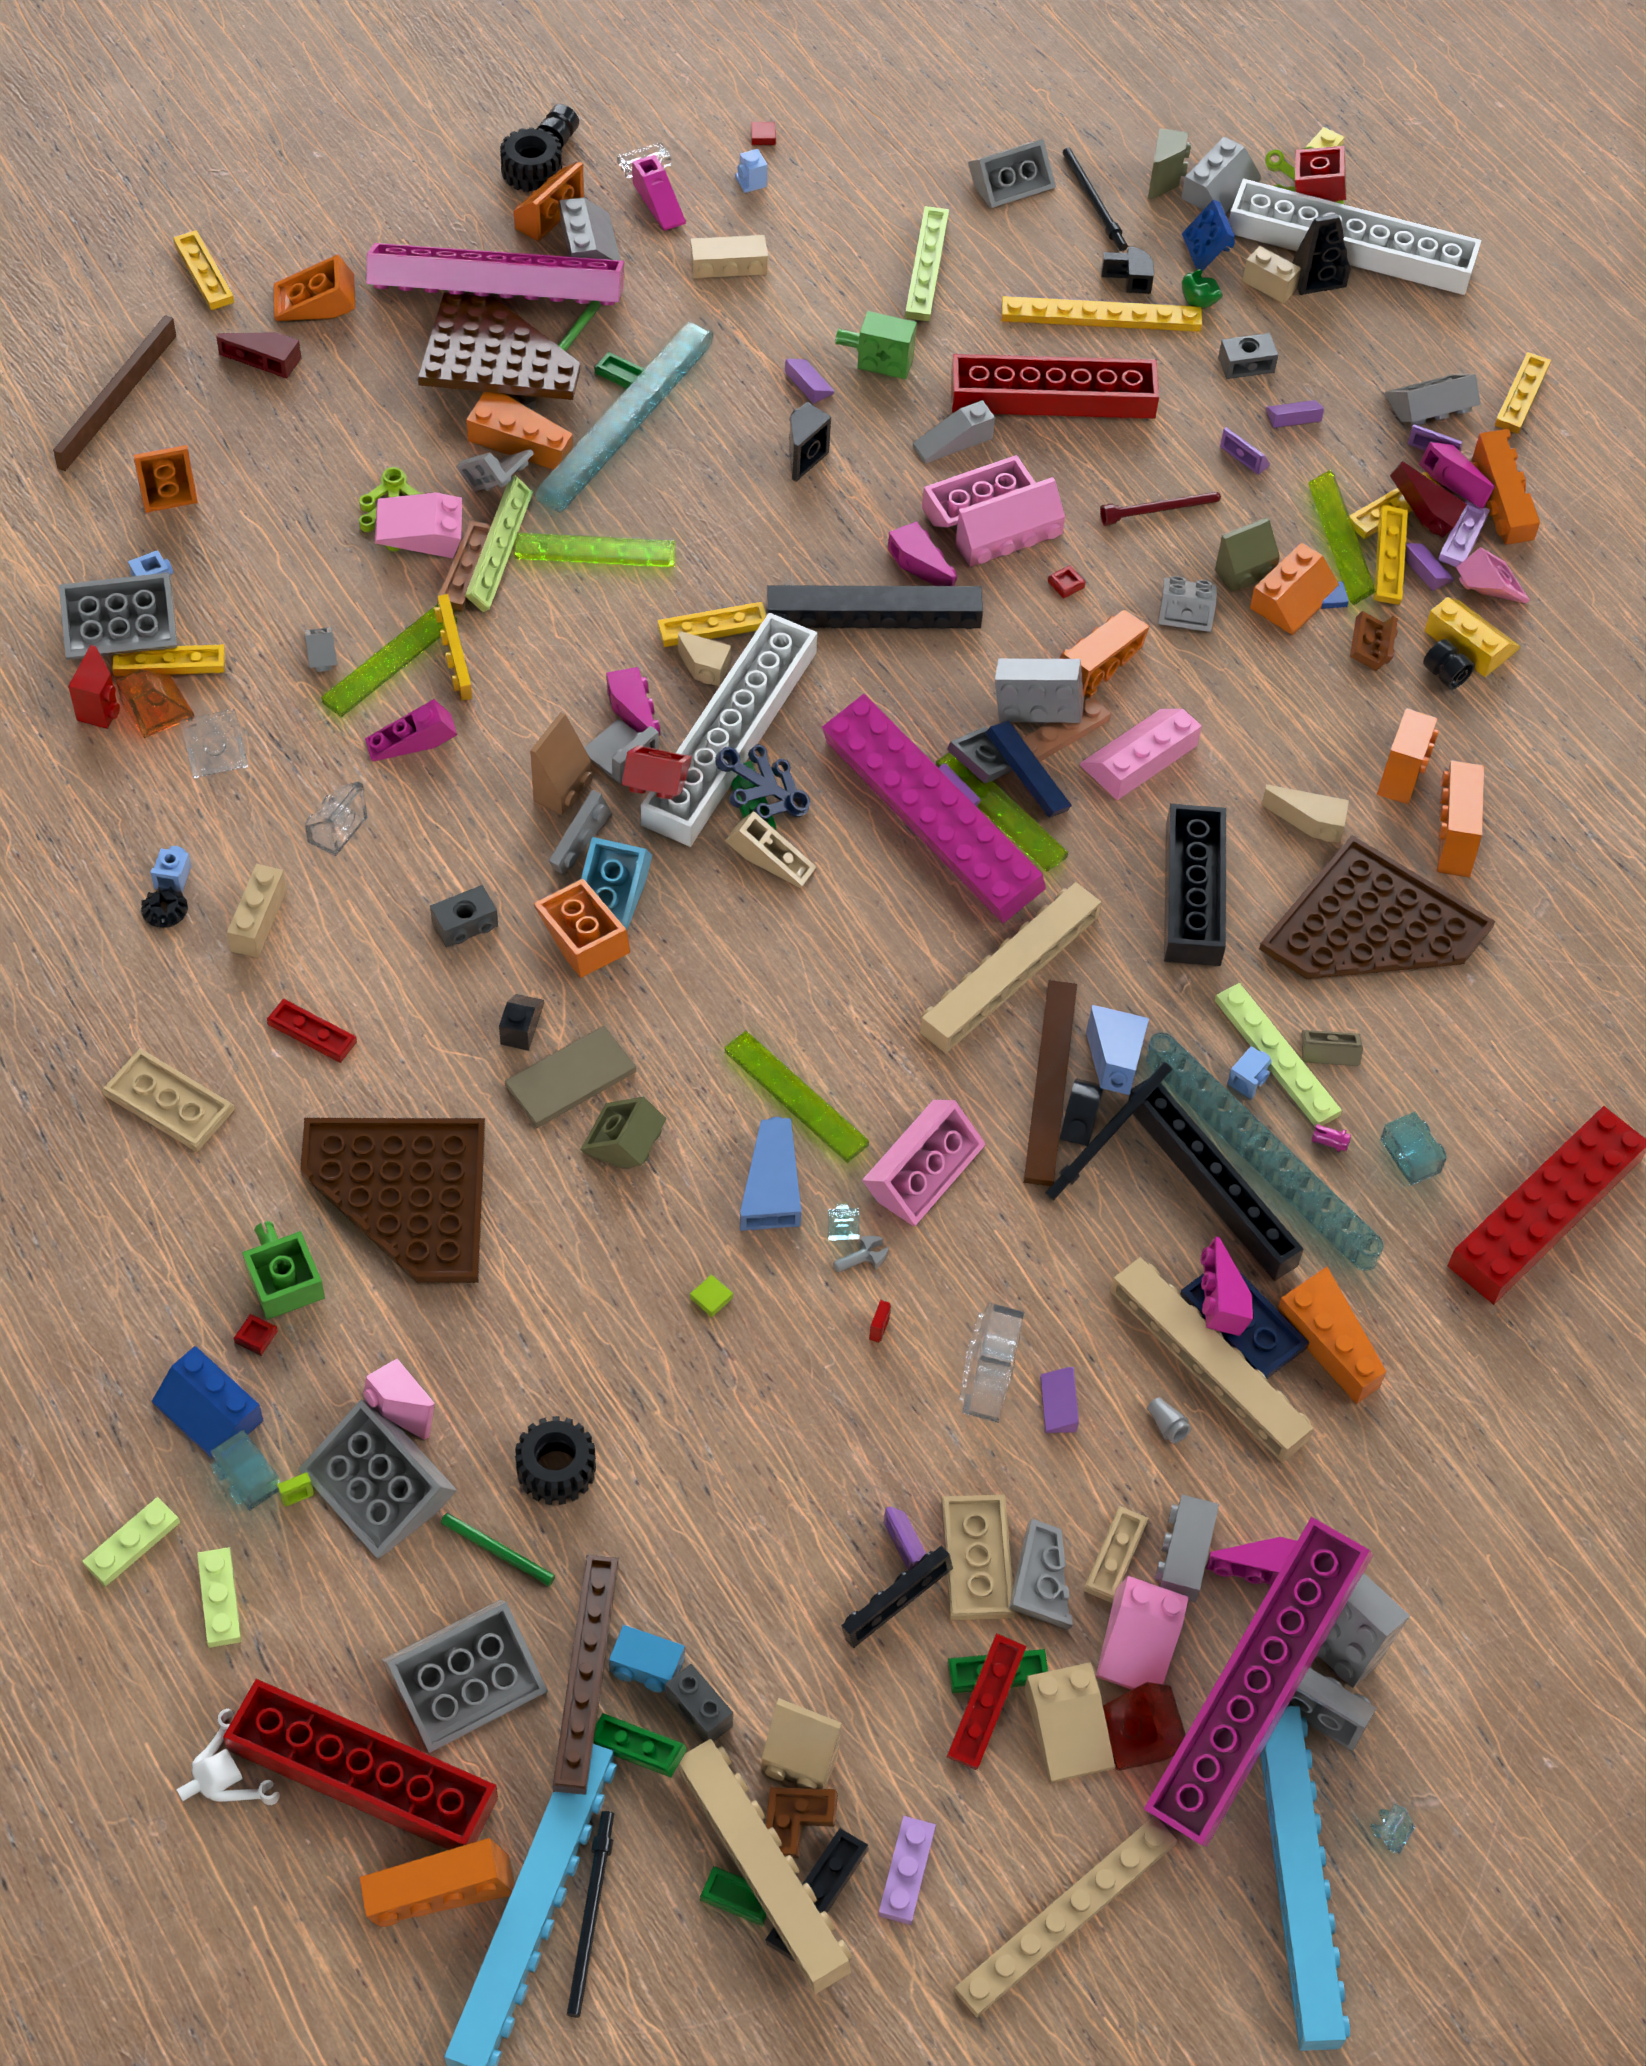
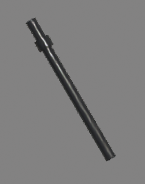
M1065 148L1062 153L1105 225L1106 234L1110 240L1115 242L1119 251H1125L1128 245L1122 236L1120 226L1111 218L1072 149Z
M1163 1062L1071 1165L1066 1164L1059 1172L1060 1177L1045 1192L1051 1200L1054 1201L1069 1184H1074L1080 1177L1079 1172L1173 1070L1168 1063Z
M610 1811L601 1812L598 1835L593 1838L591 1852L594 1853L566 2014L574 2018H579L581 2015L607 1856H610L612 1853L613 1839H611L615 1814Z

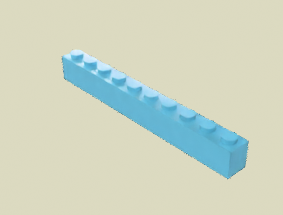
M1287 1706L1263 1748L1260 1758L1299 2051L1341 2049L1346 2041V2037L1350 2036V2024L1348 2016H1343L1341 2003L1345 2002V1988L1343 1981H1338L1336 1968L1340 1967V1953L1338 1947H1333L1332 1934H1335L1334 1914L1328 1913L1327 1900H1330L1331 1889L1329 1880L1323 1877L1322 1867L1326 1866V1853L1324 1846H1319L1318 1834H1321V1818L1319 1813H1314L1313 1802L1317 1799L1315 1781H1310L1308 1769H1312V1754L1310 1749L1305 1748L1304 1741L1308 1734L1306 1718L1301 1717L1300 1706Z
M593 1744L586 1795L553 1792L444 2056L446 2066H498L502 2051H499L498 2048L502 2038L508 2039L512 2032L515 2018L511 2016L516 2004L521 2006L528 1991V1985L525 1984L529 1971L535 1973L539 1965L542 1953L538 1952L542 1939L548 1940L555 1922L551 1919L555 1907L561 1908L565 1900L567 1888H564V1884L568 1875L572 1877L575 1875L580 1861V1857L576 1856L581 1844H587L593 1826L589 1825L593 1813L599 1814L605 1799V1795L601 1794L605 1783L611 1784L616 1773L617 1764L614 1763L612 1750Z

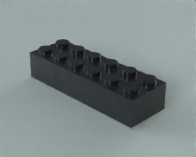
M1170 803L1166 821L1164 962L1221 966L1226 948V808Z

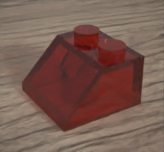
M1146 1682L1103 1705L1115 1769L1117 1771L1162 1762L1173 1757L1186 1736L1171 1686Z

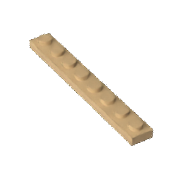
M1153 1816L954 1988V1992L976 2018L980 2016L1173 1848L1178 1840L1157 1817Z

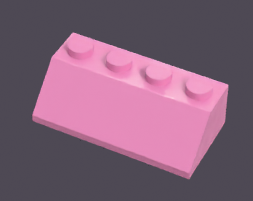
M1015 455L925 486L922 509L933 526L950 527L958 524L960 509L1034 484L1035 481L1019 457Z
M1051 477L959 510L955 545L969 567L986 563L1002 555H1009L1016 550L1031 547L1036 543L1047 539H1054L1063 534L1065 514L1055 479Z
M1159 709L1080 763V766L1116 800H1119L1197 747L1202 726L1184 709Z
M932 1100L862 1181L879 1204L910 1225L916 1226L986 1144L955 1100Z

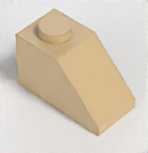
M679 632L678 653L694 680L720 687L731 664V645Z

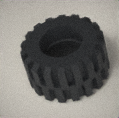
M522 128L518 132H511L510 136H506L503 139V143H501L502 177L509 186L514 185L516 190L522 189L523 192L537 190L549 177L562 169L561 143H559L557 137H553L551 132H545L544 129Z
M553 1416V1421L548 1422L545 1417L539 1419L538 1426L534 1423L529 1425L528 1433L522 1432L519 1437L520 1443H517L515 1448L517 1476L519 1483L523 1484V1490L527 1495L532 1492L533 1499L538 1502L541 1498H544L545 1504L552 1505L553 1501H559V1505L566 1504V1499L568 1498L572 1502L579 1498L578 1492L585 1494L588 1491V1483L592 1484L595 1478L596 1456L592 1436L589 1432L584 1433L583 1425L578 1423L574 1426L573 1419L567 1417L565 1421H560V1416ZM553 1451L567 1453L574 1459L570 1465L560 1470H549L538 1463L541 1457Z

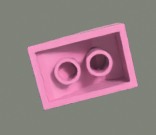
M427 493L378 499L376 506L375 544L453 559L461 541L462 498L441 493Z
M1127 1576L1116 1588L1096 1678L1158 1698L1183 1626L1189 1597Z

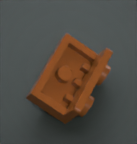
M1364 611L1360 612L1355 620L1350 657L1375 671L1385 663L1388 664L1395 654L1393 648L1398 633L1396 629L1398 618L1392 616L1386 622H1382Z

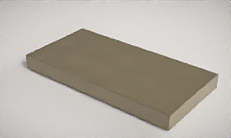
M602 1026L505 1080V1087L535 1127L538 1128L636 1073V1066L607 1028Z

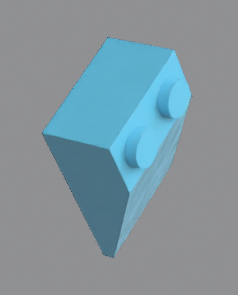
M592 837L581 879L588 883L628 930L646 883L652 854L645 848Z

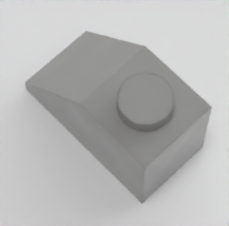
M332 627L305 630L309 667L315 668L316 672L332 670V665H337Z

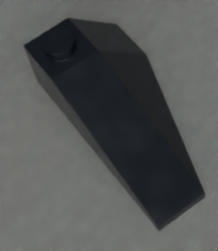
M1339 214L1314 218L1294 255L1293 264L1302 268L1297 287L1300 295L1345 288L1347 286L1351 269L1347 259V249L1344 244V234Z

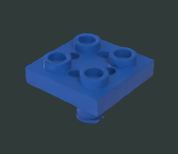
M1212 200L1182 233L1195 267L1202 271L1222 250L1229 252L1230 248H1233L1235 244V235L1221 203L1216 200Z

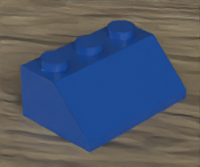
M196 1346L171 1366L152 1399V1403L216 1463L264 1421L260 1404Z

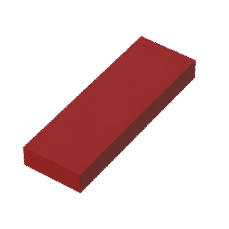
M284 998L267 1018L269 1026L339 1063L343 1061L357 1043L355 1035Z

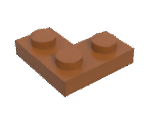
M770 1787L766 1828L770 1829L773 1827L782 1842V1846L779 1848L784 1857L790 1855L792 1858L799 1859L802 1826L835 1827L838 1800L836 1789Z

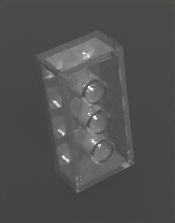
M988 1302L985 1313H978L973 1340H970L966 1354L967 1359L959 1400L964 1401L962 1413L999 1423L1014 1370L1025 1312Z

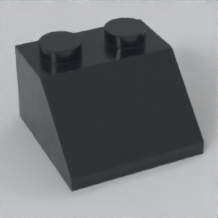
M806 402L799 409H795L789 419V457L792 480L795 482L829 453L831 417L809 402Z

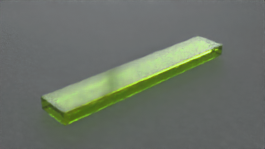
M1328 470L1308 482L1341 579L1344 582L1348 599L1355 605L1376 593V589L1336 477L1331 470Z
M517 532L515 559L674 567L676 541Z
M434 607L321 697L322 703L342 718L440 638L439 630L443 629L442 623L436 622ZM454 616L455 623L457 625V617Z
M950 752L936 761L938 768L945 763L981 799L977 807L1046 872L1068 857V851L993 781L985 784Z
M745 1030L725 1046V1053L845 1162L849 1163L869 1146V1140L748 1031Z

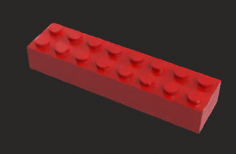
M953 354L951 369L952 413L960 408L983 400L992 414L1156 419L1159 402L1157 359Z
M1603 1106L1454 1249L1447 1267L1494 1305L1642 1161L1646 1153V1138Z
M257 1678L223 1736L229 1752L447 1850L476 1842L498 1800L496 1784Z

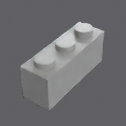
M1183 1494L1181 1495L1179 1505L1172 1504L1168 1523L1174 1524L1172 1534L1165 1533L1161 1550L1167 1552L1165 1562L1159 1561L1155 1580L1160 1581L1159 1587L1188 1596V1601L1196 1603L1219 1504Z

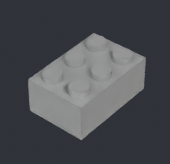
M998 659L995 687L999 722L1081 723L1084 705L1081 659Z
M1363 1573L1317 1656L1327 1663L1341 1679L1354 1688L1378 1666L1410 1615Z

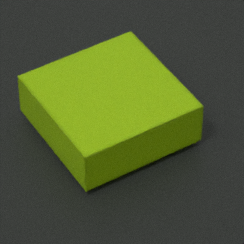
M711 1274L690 1293V1299L710 1317H713L733 1299V1292Z
M307 1472L277 1484L284 1507L314 1495L312 1483Z

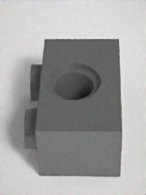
M1270 333L1222 339L1218 359L1226 379L1275 373L1278 352Z
M483 885L430 905L432 923L445 947L463 943L468 938L480 933H488L493 928L498 927L497 909Z
M692 1664L665 1684L666 1699L703 1742L712 1739L714 1742L733 1727V1711Z

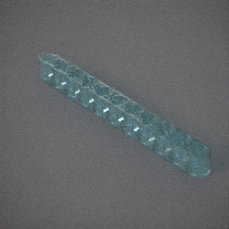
M691 321L688 322L542 482L536 493V501L559 513L563 512L705 354L712 344L713 332Z
M1163 1032L1154 1034L1150 1038L1146 1055L1148 1065L1156 1071L1163 1062L1168 1063L1173 1070L1164 1081L1354 1266L1364 1271L1374 1269L1378 1264L1384 1247L1380 1236L1171 1035ZM1299 1188L1306 1189L1309 1192L1302 1191ZM1321 1209H1327L1329 1212H1324ZM1341 1229H1347V1230H1349L1351 1233L1344 1232V1231L1341 1230ZM1363 1250H1369L1372 1254L1366 1253Z

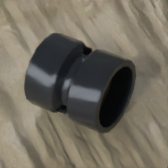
M557 104L550 110L546 119L544 118L537 130L540 128L544 129L545 132H551L553 137L559 139V143H561L563 148L578 128L579 118L569 106Z
M1443 639L1436 643L1423 660V665L1434 675H1439L1441 682L1451 690L1461 686L1471 676L1475 668V663L1466 655L1459 654V649L1448 639Z

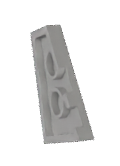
M591 790L549 859L555 871L564 875L568 869L572 868L579 855L590 843L591 838L598 833L612 815L602 794Z
M1031 1519L1028 1522L1009 1609L1069 1630L1073 1626L1072 1615L1069 1614L1067 1600L1070 1597L1068 1586L1065 1585L1064 1567L1066 1563L1061 1529L1035 1519Z

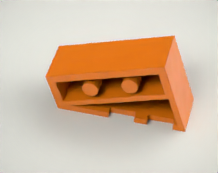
M1410 709L1405 710L1377 795L1409 804L1419 772L1425 774L1439 733V730L1435 729L1438 718Z

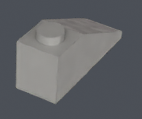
M983 400L965 406L913 442V447L925 464L993 439L995 417Z

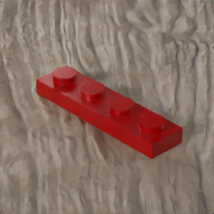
M996 1633L946 1756L947 1758L974 1770L979 1768L1027 1646Z

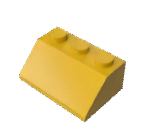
M1447 597L1429 613L1424 632L1438 642L1443 639L1451 641L1459 649V654L1466 655L1474 662V669L1484 677H1487L1520 649V645L1460 600Z

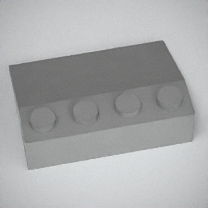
M169 572L59 585L66 660L84 658L90 645L96 646L101 656L177 648L175 607Z
M362 1399L298 1469L302 1474L308 1473L312 1486L374 1556L379 1559L432 1518L457 1491L397 1424L383 1417L375 1407H370L366 1400Z
M498 1600L382 1659L391 1682L428 1753L548 1692L507 1602L503 1600Z

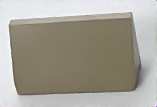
M1302 1030L1303 1062L1359 1066L1361 1064L1363 1045L1360 1034Z

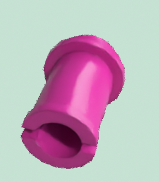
M1320 1124L1316 1125L1312 1142L1336 1148L1339 1153L1341 1150L1347 1151L1351 1134L1346 1133L1345 1129L1341 1132L1321 1126Z

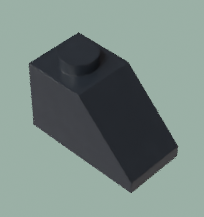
M515 994L507 1001L499 1024L500 1045L529 1051L544 1006V1000Z

